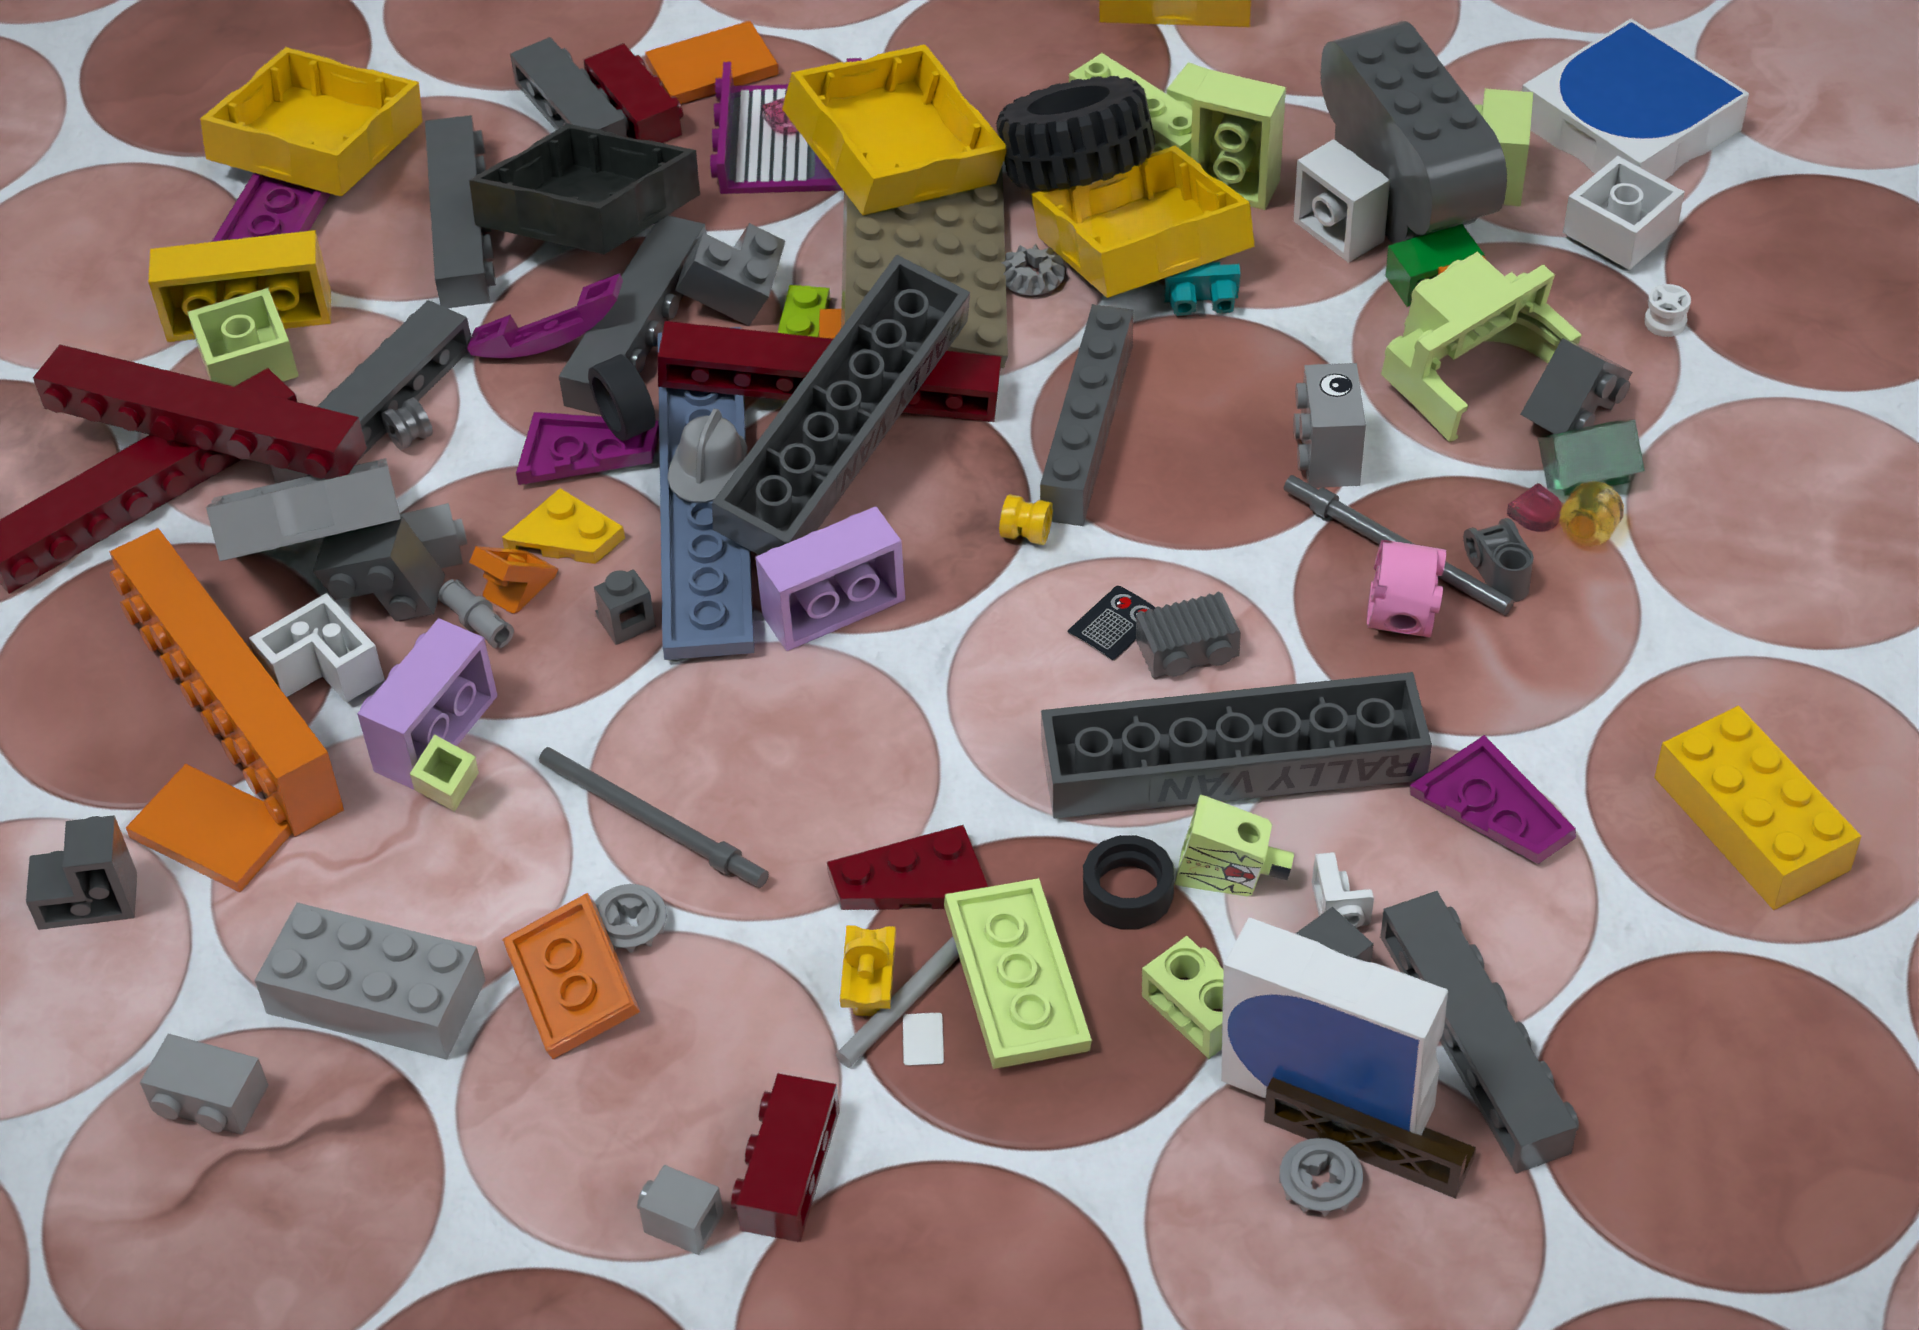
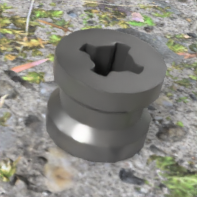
M413 397L404 401L402 408L398 410L389 409L381 414L389 437L400 450L411 446L412 440L417 437L424 439L433 434L432 425L425 410Z

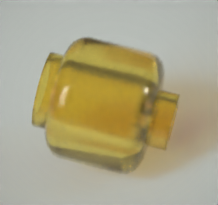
M1589 481L1580 484L1573 489L1560 510V525L1563 532L1570 540L1580 545L1592 547L1603 544L1611 538L1624 516V504L1621 496L1613 487L1603 482Z

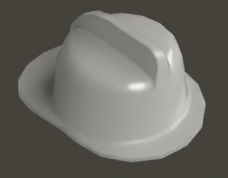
M714 408L710 415L697 417L689 421L682 431L680 443L669 467L667 479L671 490L679 498L691 503L713 501L746 457L747 444L744 438L737 433L735 426L730 421L722 418L719 409Z

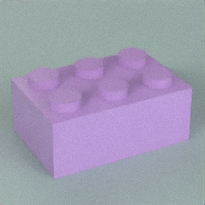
M876 506L859 514L851 515L847 519L823 529L813 531L785 545L772 548L755 557L762 616L786 651L905 601L902 542Z
M438 618L426 633L418 637L414 648L402 662L391 669L387 679L374 695L369 696L363 702L357 715L375 773L414 789L410 772L434 734L457 746L493 703L498 695L484 637Z

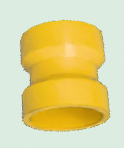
M1008 494L1000 517V537L1014 540L1022 535L1028 538L1030 543L1044 545L1048 539L1052 524L1053 503L1043 500L1030 503L1025 502L1022 496Z

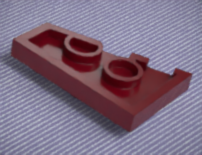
M964 824L827 862L828 875L841 910H899L904 904H931L932 909H945V894L988 887Z

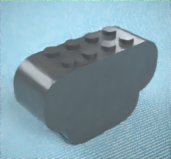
M1400 21L1325 44L1321 59V87L1326 107L1335 123V140L1348 150L1354 152L1375 170L1383 173L1390 180L1385 235L1390 242L1395 244L1460 224L1467 225L1475 222L1479 217L1501 210L1506 194L1507 168L1500 142L1483 116L1409 22Z

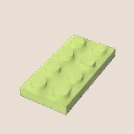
M1039 878L945 894V911L993 1069L1090 1051L1092 1039Z

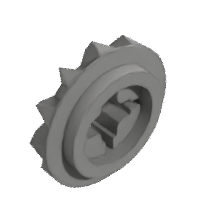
M1037 244L1031 249H1026L1019 245L1017 252H1006L1005 261L1001 262L1005 265V273L1003 274L1006 275V287L1023 295L1048 293L1057 288L1065 276L1063 259L1059 255H1054L1052 247L1040 250ZM1032 265L1034 268H1039V274H1037L1035 270L1033 271L1032 268L1026 266Z
M638 884L619 885L607 890L595 901L614 950L626 948L632 954L635 947L642 944L651 947L654 937L657 934H664L667 918L665 903L657 892L646 886ZM619 910L623 915L626 914L630 918L636 917L638 926L631 927L628 923L621 924Z
M1314 1138L1294 1145L1285 1154L1280 1165L1279 1183L1282 1184L1285 1191L1286 1200H1293L1299 1204L1303 1213L1310 1209L1320 1211L1326 1217L1333 1210L1342 1209L1346 1211L1350 1202L1355 1197H1359L1363 1183V1170L1356 1155L1345 1145L1330 1139ZM1330 1165L1329 1182H1324L1316 1190L1313 1189V1176L1311 1175H1319L1321 1170L1324 1171L1326 1166Z

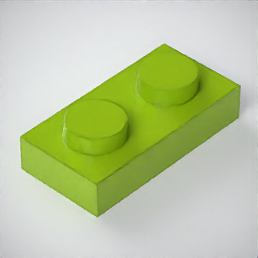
M789 285L777 333L819 337L820 309H829L831 300L830 288Z

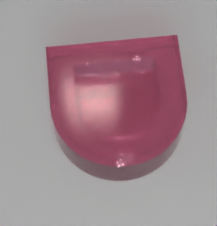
M785 97L761 105L762 117L774 131L782 134L798 132L797 128L782 110Z
M1537 483L1508 504L1507 515L1528 530L1544 532L1553 529L1559 523L1562 505L1555 494Z

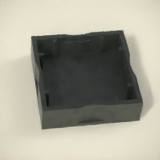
M572 124L561 127L533 143L525 151L505 159L469 179L475 225L600 254L608 253L700 195L696 150L655 141L631 139L611 132Z

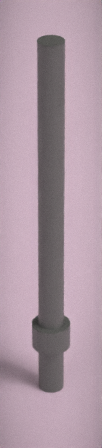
M1291 475L1284 484L1286 492L1308 503L1310 510L1325 519L1332 517L1380 544L1381 540L1414 544L1341 503L1338 495L1324 487L1318 490L1294 475ZM1445 561L1442 576H1438L1439 579L1503 615L1508 614L1513 606V599Z
M546 747L541 752L539 757L541 764L709 859L711 867L725 875L733 873L758 888H761L767 882L769 872L742 857L740 849L725 841L717 843L550 747Z

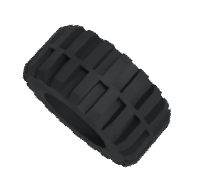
M1102 76L1091 77L1085 80H1071L1064 84H1054L1042 90L1038 89L1030 92L1025 97L1021 96L1015 99L1012 104H1007L1000 111L996 121L998 136L1007 148L1004 158L1007 176L1017 186H1023L1028 190L1038 188L1040 191H1049L1055 188H1059V190L1070 189L1073 186H1086L1099 180L1111 179L1114 175L1124 174L1132 170V167L1144 163L1145 159L1151 156L1156 143L1145 89L1136 80L1133 81L1128 77L1122 79L1119 76H1110L1108 78H1102Z

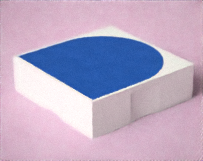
M1633 19L1627 20L1522 85L1523 92H1533L1530 130L1545 141L1579 159L1594 174L1616 156H1619L1662 180L1672 176L1684 163L1706 154L1740 132L1749 98L1748 92Z
M1249 917L1223 966L1221 1081L1266 1098V1088L1272 1077L1412 1133L1422 1135L1435 1107L1439 1074L1436 1047L1444 1031L1448 989L1377 963H1370L1346 956L1319 942ZM1280 1100V1103L1299 1110L1296 1106ZM1332 1121L1335 1125L1347 1129L1344 1125ZM1380 1140L1383 1144L1395 1148L1392 1144Z

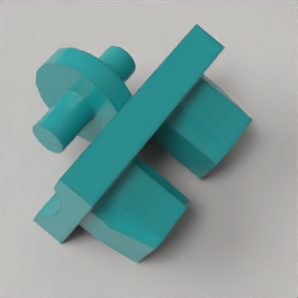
M1220 261L1209 262L1166 277L1164 302L1171 303L1176 316L1191 315L1196 312V301L1211 300L1212 311L1216 313H1232L1234 311L1235 299L1239 295L1240 265H1221Z

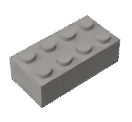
M296 903L254 981L267 1014L447 1060L483 987L485 976L476 946Z

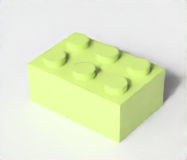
M1209 69L1193 97L1191 158L1197 161L1208 175L1223 181L1248 200L1250 207L1265 210L1280 182L1286 87Z

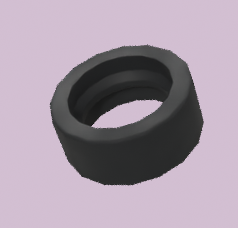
M619 354L589 368L588 380L594 401L606 425L615 437L625 441L655 427L656 417L650 394L636 367L627 357Z
M1119 835L1100 842L1089 852L1083 865V899L1090 913L1099 921L1118 929H1140L1156 923L1168 912L1174 898V866L1165 849L1147 838L1137 835ZM1119 867H1137L1153 875L1157 880V886L1143 896L1122 898L1112 895L1100 886V878L1108 871Z

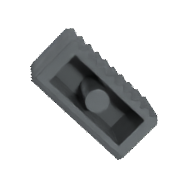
M1219 591L1215 595L1209 593L1206 597L1200 596L1198 599L1183 600L1180 604L1174 602L1171 606L1166 604L1163 608L1157 606L1154 610L1149 608L1146 612L1139 611L1136 614V641L1153 678L1166 674L1172 677L1180 676L1190 668L1206 664L1214 666L1223 665L1240 654L1241 632L1223 594Z

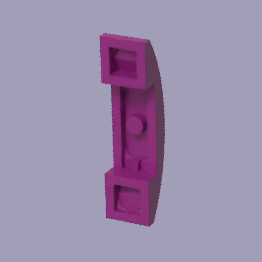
M619 273L582 288L577 306L519 328L511 314L476 327L467 349L474 356L514 358L542 353L569 343L593 328L611 310L618 299L623 279Z

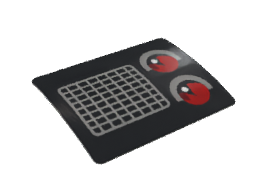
M1115 586L1069 628L1067 632L1094 647L1110 660H1115L1136 640V614L1139 611L1146 612L1149 608L1154 610L1156 607L1121 586Z

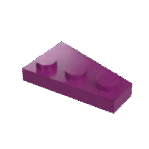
M534 412L516 470L518 485L653 463L659 440V420H656L654 428L628 440L621 441L611 432L602 416Z
M1485 735L1409 785L1410 795L1537 864L1576 839V828Z

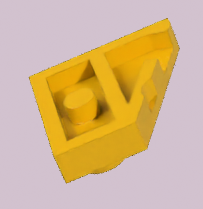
M561 488L502 536L504 549L518 550L519 546L541 549L543 557L557 559L568 557L577 562L596 564L625 539L623 526Z

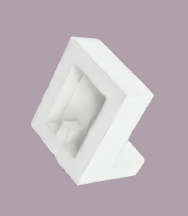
M1335 852L1315 854L1312 887L1319 916L1333 907L1354 927L1369 925L1374 904L1372 890L1350 891L1347 872L1339 871Z

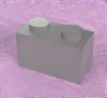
M169 1033L140 1081L150 1108L161 1117L167 1119L180 1117L195 1121L205 1129L213 1132L227 1130L241 1135L268 1087L259 1058Z

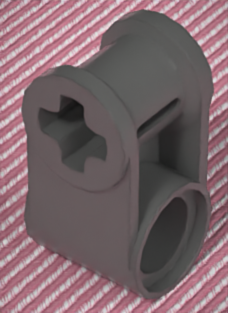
M1504 518L1496 526L1477 530L1474 527L1466 529L1463 535V542L1467 557L1471 564L1477 568L1486 584L1510 597L1514 602L1524 599L1530 590L1534 556L1521 538L1515 523L1510 518Z

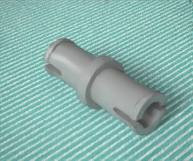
M451 579L441 587L438 595L439 601L447 605L459 616L460 623L466 629L478 632L493 648L497 646L502 648L510 642L514 634L513 626L505 622L493 611L492 604L486 598L475 596L459 579L455 581Z

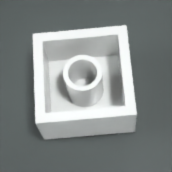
M1333 139L1297 160L1293 222L1350 263L1384 242L1390 180L1383 173L1375 170L1360 159L1354 152Z
M1616 156L1569 195L1563 233L1630 270L1678 229L1685 192L1629 161Z

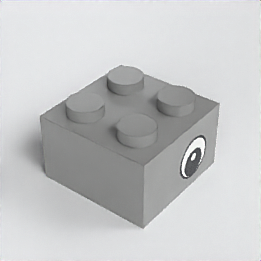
M1357 363L1304 365L1303 383H1296L1295 387L1296 408L1301 409V413L1293 415L1294 439L1302 440V444L1297 446L1298 470H1306L1307 483L1315 488L1360 486L1366 422Z

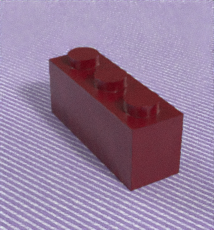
M623 43L583 59L584 68L594 86L605 91L610 103L616 110L621 109L624 112L630 128L626 132L629 138L665 143L682 135L680 119L683 118V109L679 100L675 96L671 97L666 92L657 75L652 76L646 69L640 55H634Z
M777 1073L772 1092L765 1091L763 1093L759 1107L761 1127L758 1135L751 1134L748 1139L745 1152V1164L748 1165L744 1179H736L731 1195V1209L737 1210L740 1231L801 1243L840 1112L837 1084Z

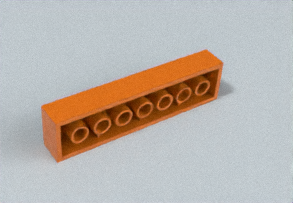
M156 528L109 551L115 567L109 574L117 591L121 596H125V599L120 601V606L131 625L140 624L142 628L139 631L148 649L151 652L159 650L161 656H159L161 664L171 680L180 679L182 682L179 684L186 701L192 708L199 705L202 709L200 715L207 730L212 736L221 735L223 738L221 744L228 759L233 765L241 763L245 768L242 770L248 786L255 795L260 792L266 797L264 804L275 822L280 824L286 820L292 834L296 837L344 811L327 750L160 529Z

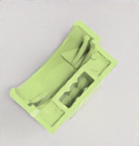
M1476 252L1462 261H1454L1444 272L1431 280L1429 278L1422 280L1414 288L1411 295L1412 301L1409 313L1405 320L1403 336L1396 337L1387 346L1381 375L1451 442L1458 439V426L1462 413L1467 411L1468 404L1452 391L1437 374L1436 370L1441 366V361H1439L1441 358L1449 355L1454 360L1482 342L1491 341L1518 346L1549 363L1562 338L1579 344L1582 334L1547 304L1555 274L1546 266L1541 265L1528 274L1524 272L1516 276L1511 272L1504 276L1482 255Z

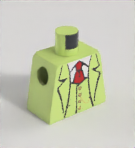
M1200 795L1182 846L1174 885L1250 896L1254 892L1260 874L1288 880L1294 852L1268 846L1272 823L1269 819Z

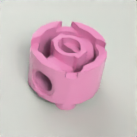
M1381 540L1374 565V570H1376L1374 581H1371L1367 628L1430 638L1435 613H1439L1443 586H1437L1438 576H1442L1444 571L1446 550Z

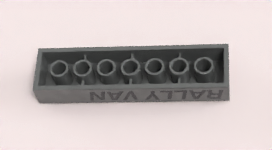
M896 254L713 500V530L758 555L818 530L968 322L970 292Z
M1413 672L1041 710L1042 751L1053 819L1197 804L1200 795L1218 801L1412 782L1428 773L1432 748Z

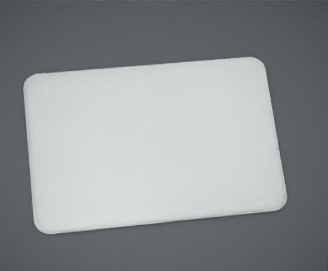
M941 1013L903 1015L905 1065L942 1064L944 1062L943 1020Z

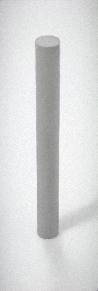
M953 936L891 998V1008L880 1009L836 1053L840 1063L850 1068L959 958Z

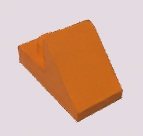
M475 546L469 563L484 570L483 577L488 580L483 591V597L510 613L519 612L555 578L558 572V568L526 550Z

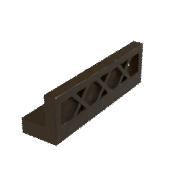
M1272 1077L1266 1088L1264 1122L1306 1139L1324 1138L1337 1141L1348 1147L1358 1160L1455 1199L1474 1160L1476 1147L1425 1127L1422 1135H1418ZM1280 1100L1296 1106L1299 1110L1280 1103ZM1332 1121L1344 1125L1347 1129L1335 1125ZM1380 1140L1392 1144L1395 1148L1383 1144Z

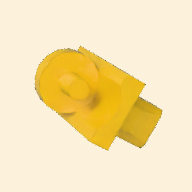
M846 925L840 991L841 1008H853V1014L856 1016H874L880 1009L891 1008L896 943L895 926L869 930L858 926Z

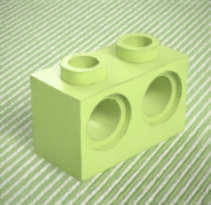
M1185 936L1142 968V997L1210 1059L1222 1050L1223 1011L1218 1012L1212 1009L1223 1010V969L1210 950L1204 947L1200 948L1188 936ZM1178 978H1189V980H1182Z

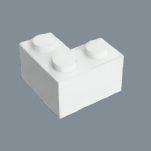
M327 593L249 637L254 655L286 697L323 677L347 703L385 680L375 644Z

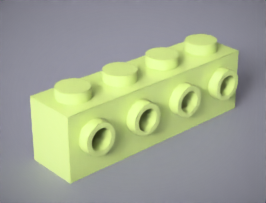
M1103 53L1069 74V82L1071 80H1085L1102 76V78L1119 76L1121 79L1128 77L1133 81L1136 80L1145 89L1156 142L1152 153L1176 145L1191 157V109Z

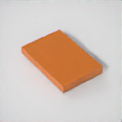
M751 20L645 52L646 63L653 75H657L660 78L666 92L671 97L675 96L680 104L716 94L715 80L716 78H722L723 62H731L734 86H743L779 74L778 63Z
M184 764L126 827L129 838L238 892H241L292 834L286 820L280 824L275 822L267 811L264 801L188 764Z
M588 893L502 939L545 1050L552 1059L640 1013L596 904Z

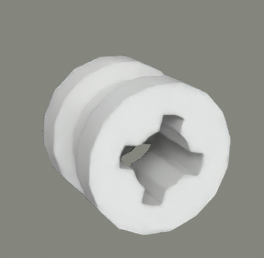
M1663 284L1653 288L1648 298L1649 308L1645 313L1647 329L1662 337H1672L1682 333L1687 325V312L1691 305L1689 293L1682 287L1674 284Z

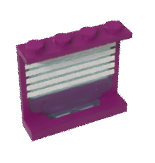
M846 58V62L862 61V58ZM723 62L722 78H716L715 80L716 100L721 101V103H714L715 127L719 128L712 129L713 152H717V154L710 155L711 178H718L720 194L843 191L782 110L788 84L734 86L731 62Z

